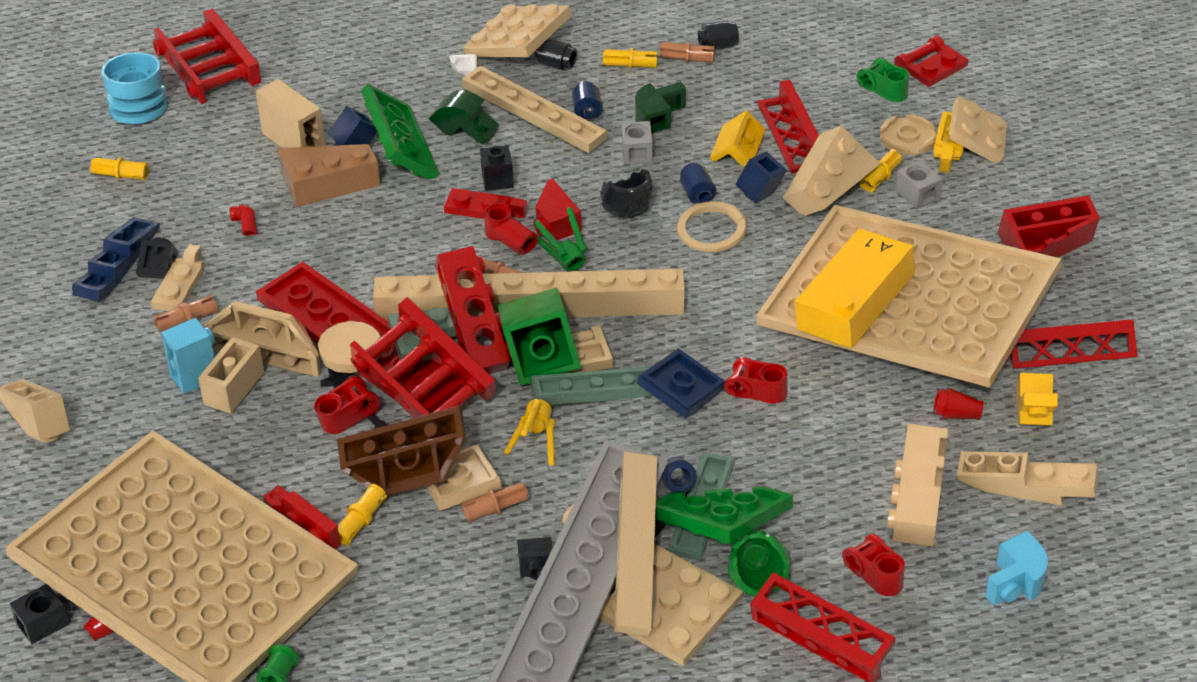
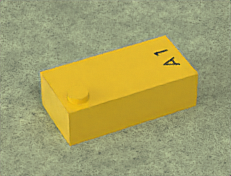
M858 228L795 300L797 330L852 349L915 274L913 245Z

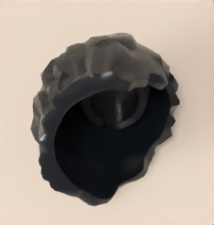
M641 169L639 173L633 172L627 180L620 179L615 181L614 184L612 181L608 183L603 182L600 191L603 208L619 218H632L635 215H641L643 211L646 212L652 198V179L649 171Z

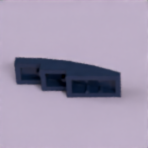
M133 217L103 239V250L88 261V273L72 284V295L100 302L120 283L138 259L142 239L152 240L160 229V223Z

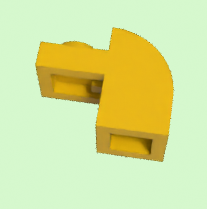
M1020 373L1016 378L1018 424L1053 425V411L1058 407V394L1053 393V374Z

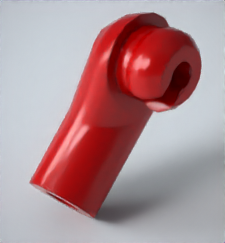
M245 204L231 206L229 208L231 221L241 220L243 236L257 235L254 210Z

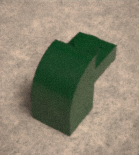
M682 82L655 89L651 83L643 86L635 96V121H650L651 134L671 128V112L686 107V87Z
M465 90L450 93L428 118L444 134L452 136L461 127L480 144H485L500 125L480 107L484 99L475 93Z

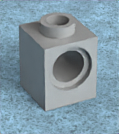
M650 121L621 122L624 164L652 163Z
M919 160L897 170L896 191L916 209H919L940 199L943 179L923 161Z

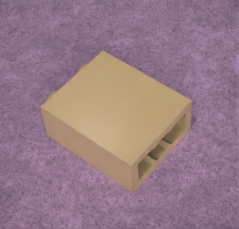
M279 79L255 91L262 134L282 148L325 146L321 108Z

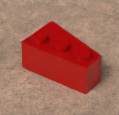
M1087 195L1004 209L998 234L1003 245L1059 258L1093 241L1100 217L1090 196Z

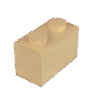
M231 337L198 377L204 405L229 414L235 410L264 373L260 345Z

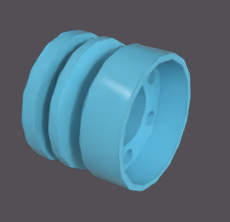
M140 52L125 53L110 59L102 67V78L107 92L109 113L114 120L127 124L146 123L155 120L166 111L167 97L163 85L160 61L155 56Z

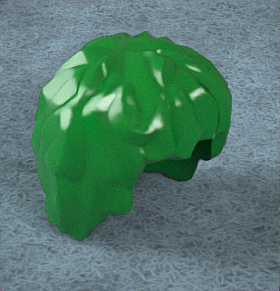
M763 530L751 531L733 544L728 556V574L737 587L746 594L755 597L773 572L789 580L791 558L786 547L775 536H770ZM776 586L771 592V594L774 591H779L781 588Z

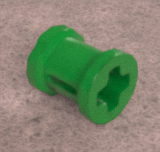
M272 645L268 653L269 660L265 668L259 670L256 680L257 682H288L287 677L291 669L297 667L300 657L292 648L286 645Z

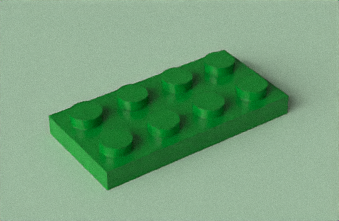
M367 83L361 90V93L366 102L365 106L372 117V123L379 134V141L383 144L386 151V158L395 166L401 165L409 169L417 177L423 176L429 180L436 178L439 174L438 168L411 106Z

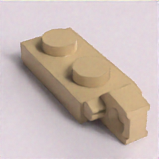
M189 244L184 251L183 258H177L173 262L151 300L153 309L171 311L177 308L178 304L188 301L203 274L204 264L201 261V246Z

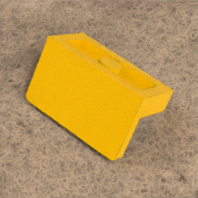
M748 110L744 111L722 126L710 159L718 161L727 154H730L741 166H746L748 160L756 156L766 129Z

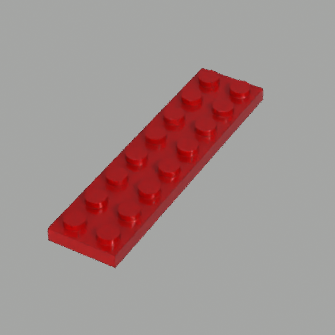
M303 261L256 291L257 300L271 310L293 315L303 324L311 340L317 344L320 336L328 328L342 322L355 321L366 323L374 327L379 333L380 338L390 330L387 320ZM393 343L377 360L386 371L400 361L395 344ZM433 353L432 360L417 362L396 381L410 392L442 365V359ZM366 371L364 373L357 372L391 397ZM457 373L455 375L450 374L418 402L429 413H433L464 386V380Z

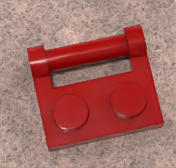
M939 35L931 37L928 43L908 54L902 53L894 59L896 66L906 69L909 75L927 87L968 66L969 59L947 46ZM934 51L937 52V54L927 58L926 60L916 65L914 64V62L929 55L930 53Z

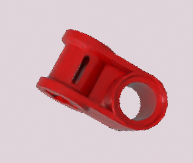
M740 357L734 361L732 376L728 377L724 384L728 395L771 404L781 403L787 398L788 372L783 365L757 361L747 357Z
M354 376L348 378L328 393L318 397L314 403V410L322 429L326 433L339 434L375 413L379 407L380 399L375 393L367 390L366 383L361 377Z
M871 533L865 537L863 543L854 548L848 547L843 550L842 558L844 564L877 593L884 596H895L902 591L905 572L904 559L888 547L878 535Z

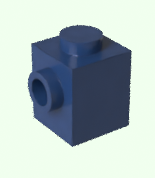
M346 106L328 134L335 141L334 146L362 145L371 143L377 134V129L366 114Z
M766 151L748 160L735 185L744 192L746 197L758 203L775 192L787 169Z

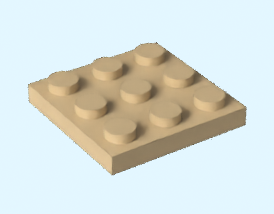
M529 4L527 6L507 5L501 9V12L494 19L489 20L479 33L471 37V40L463 47L465 55L477 54V57H529L573 15L570 6H557V4H549L547 6H536V4Z
M657 545L654 548L651 632L649 637L634 634L627 635L684 666L743 598V591ZM616 590L608 598L599 618L613 627Z

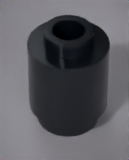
M729 20L702 24L701 30H698L697 33L699 45L715 46L714 50L729 48L733 44L739 43L736 22L730 23Z
M548 38L535 51V57L541 65L560 70L565 68L572 69L576 63L577 49L573 48L569 43Z

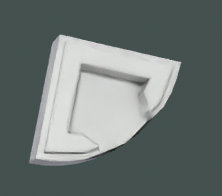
M477 54L449 56L452 68L458 73L468 75L477 68Z

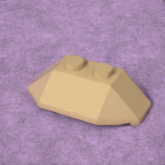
M233 301L203 326V328L208 327L214 336L215 344L212 345L213 351L220 352L233 336L260 345L262 362L264 364L319 377L321 374L319 353L303 324L291 314Z

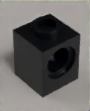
M509 145L481 148V173L485 191L514 188L513 165Z
M47 584L9 603L16 625L31 645L69 625L66 613L70 611V606L66 598L60 593L55 594Z

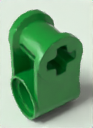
M877 58L870 67L862 68L857 72L858 84L865 89L873 91L891 102H902L908 98L909 72L906 69L898 67L884 58Z

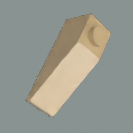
M25 379L0 386V401L28 436L42 443H47L59 439L60 434L70 431L61 394Z

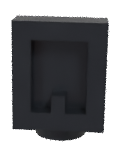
M155 237L153 240L142 239L136 269L138 277L164 279L171 267L172 257H177L178 251L173 243L168 239Z
M551 537L517 540L520 577H530L531 579L538 580L552 551Z

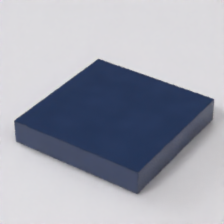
M679 348L640 374L637 381L639 386L685 419L725 389V380Z

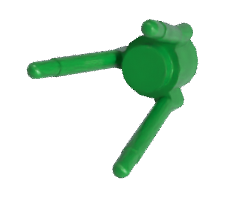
M568 207L567 213L576 243L566 240L559 244L540 221L536 220L534 224L553 248L539 235L538 243L560 263L564 270L572 272L585 264L586 256L584 253L588 251V248L583 242L573 209Z

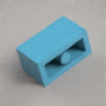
M195 317L161 332L169 374L183 394L200 387L198 377L216 357L212 349L215 339L211 330L208 327L203 328Z

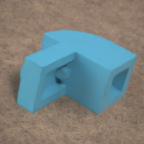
M1027 530L999 545L996 564L1001 570L988 577L985 595L993 605L1004 600L1008 603L1012 602L1020 596L1021 592L1031 601L1043 589L1048 557L1042 545Z

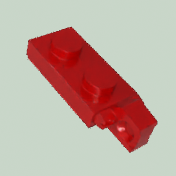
M452 188L444 205V213L485 219V209L488 205L503 203L511 209L512 217L525 218L527 214V200L493 193Z
M277 485L270 492L263 495L266 505L335 550L340 547L337 524L295 491L288 493L281 486Z

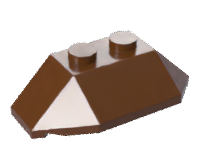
M452 407L337 439L341 471L367 488L370 484L380 486L386 492L385 495L387 497L445 482L466 440L462 407Z

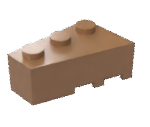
M369 144L278 148L281 173L296 207L380 186L378 161Z

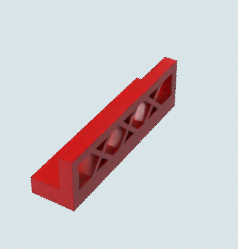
M791 80L780 81L779 97L758 100L757 105L791 174L799 171L802 164L795 165L793 159L797 155L806 158L819 134ZM781 105L782 110L778 114L769 111L767 107ZM782 121L790 124L791 127L786 131L776 127V124ZM787 138L799 141L800 144L794 148L785 145L784 142Z
M1134 319L1025 329L1010 354L1012 368L1138 357ZM1126 334L1128 352H1117L1108 345L1114 335ZM1098 336H1107V337H1106V338L1104 339V341H1103V340H1102L1100 337H1098ZM1091 337L1100 345L1092 355H1086L1077 348L1083 338ZM1068 339H1076V340H1075L1074 343L1072 344ZM1060 340L1069 347L1061 358H1055L1046 351V348L1052 341ZM1046 341L1042 347L1037 343ZM1029 343L1038 352L1031 361L1019 362L1017 344ZM1103 349L1109 352L1107 354H1100ZM1072 352H1075L1078 355L1075 357H1069ZM1042 354H1043L1046 358H1048V359H1044V360H1038V358H1039Z
M774 572L750 603L752 620L866 682L878 681L881 677L880 664L895 644L894 636ZM777 586L789 593L790 601L775 603L767 598ZM812 605L819 609L821 617L806 620L799 616L797 608ZM842 621L850 626L851 633L836 636L829 632L828 624ZM874 638L882 642V645L873 656L860 648L858 640Z

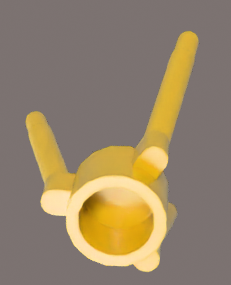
M534 399L527 404L525 414L521 416L519 424L504 450V454L511 452L521 435L525 437L528 432L540 433L546 430L548 464L550 466L555 464L554 427L556 421L550 418L552 408L549 403L541 399Z

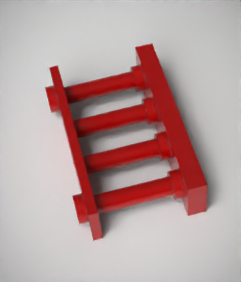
M213 8L203 11L205 23H202V27L167 39L159 27L153 29L155 40L152 43L157 56L163 55L186 84V90L190 98L196 97L201 105L206 103L204 91L236 79H246L251 86L262 83L259 63ZM204 37L213 39L181 52L175 49V47ZM214 51L224 52L223 55L189 66L186 62ZM227 64L230 66L235 65L236 67L204 80H200L197 76Z
M408 297L398 304L399 323L369 348L364 350L355 340L350 344L352 355L350 360L354 367L361 373L366 371L413 418L430 414L418 401L450 374L455 375L457 373L464 380V386L434 412L461 406L472 395L477 396L479 394L487 402L496 394L495 379ZM414 332L420 338V344L386 371L375 359L405 333ZM435 352L442 359V365L410 392L396 381L428 353L433 354Z

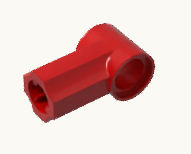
M493 203L486 207L485 235L489 239L500 240L519 255H526L534 249L538 243V235L511 216V209L507 205Z

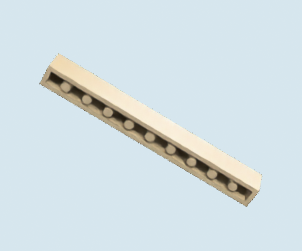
M683 269L482 274L485 284L490 283L492 287L494 302L491 303L495 313L499 312L498 304L557 287L566 317L684 314ZM438 275L374 278V310L387 321L388 315L399 313L398 304L406 297L413 301L421 310L447 307ZM468 279L458 281L464 288L474 286ZM475 307L467 310L474 317L483 315L481 310Z

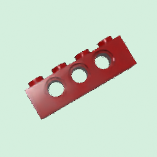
M474 246L438 254L435 268L460 347L488 374L507 370L512 358L507 341L504 342L501 335L503 328L499 312H494L491 303L494 302L492 287L490 283L485 284L482 275L485 273L482 256H476ZM468 279L474 286L464 288L458 281ZM475 307L480 309L483 315L474 317L467 310ZM480 336L488 337L492 344L488 346L480 345L476 338Z

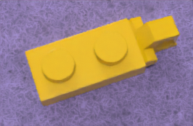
M943 111L933 153L934 157L940 158L938 171L950 173L952 161H960L964 146L949 139L952 112Z

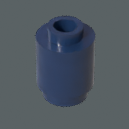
M588 81L579 83L572 92L574 113L584 119L597 118L602 112L599 89Z
M690 163L683 167L680 173V183L690 202L695 204L712 200L716 194V187L706 168L698 163Z
M681 457L667 459L668 463L663 472L662 483L672 492L686 493L690 491L697 479L695 468ZM680 468L682 470L681 477L672 479L673 471Z

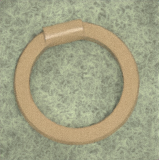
M717 201L703 202L690 207L681 215L676 230L679 238L687 246L703 252H720L735 247L743 240L747 231V218L735 205ZM720 212L728 215L737 224V229L731 237L724 241L703 243L696 241L688 235L686 224L693 216L699 213Z

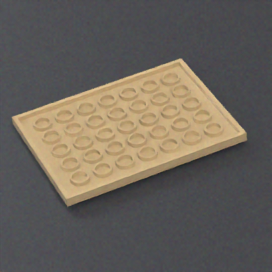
M834 205L757 313L756 324L990 388L1060 271L1061 258ZM858 228L913 245L915 274L851 349L797 330L795 300Z
M153 430L6 546L7 557L186 682H241L269 656L268 653L272 645L282 644L358 574L357 563Z

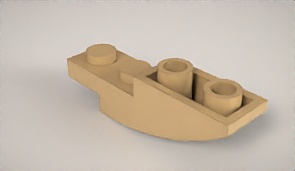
M961 451L957 480L988 493L1062 506L1063 497H1095L1099 472L1098 464L1029 462L1028 453Z

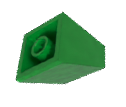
M557 287L497 305L520 386L531 383V376L562 374L581 368Z

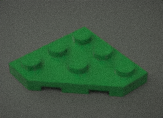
M767 486L752 487V493L741 492L733 494L732 488L705 490V496L694 495L685 498V492H671L656 500L655 519L663 521L666 525L690 530L691 533L696 535H705L717 539L722 544H731L793 507V495Z

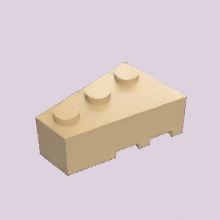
M841 125L818 136L784 194L783 199L799 214L804 216L824 210L881 163Z
M908 423L903 460L897 459L894 479H899L900 484L893 483L891 504H897L896 509L890 508L887 529H894L892 541L934 546L948 437L947 428Z

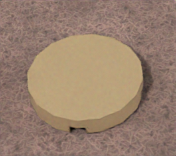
M913 114L906 115V118H898L899 115L893 116L884 121L880 127V141L884 147L889 150L896 149L902 155H917L927 152L933 148L937 133L934 131L935 127L930 121Z
M348 321L338 323L328 328L320 336L318 342L319 355L323 360V364L329 369L343 373L358 372L350 360L352 358L350 344L355 340L366 350L380 338V335L373 326L363 322Z

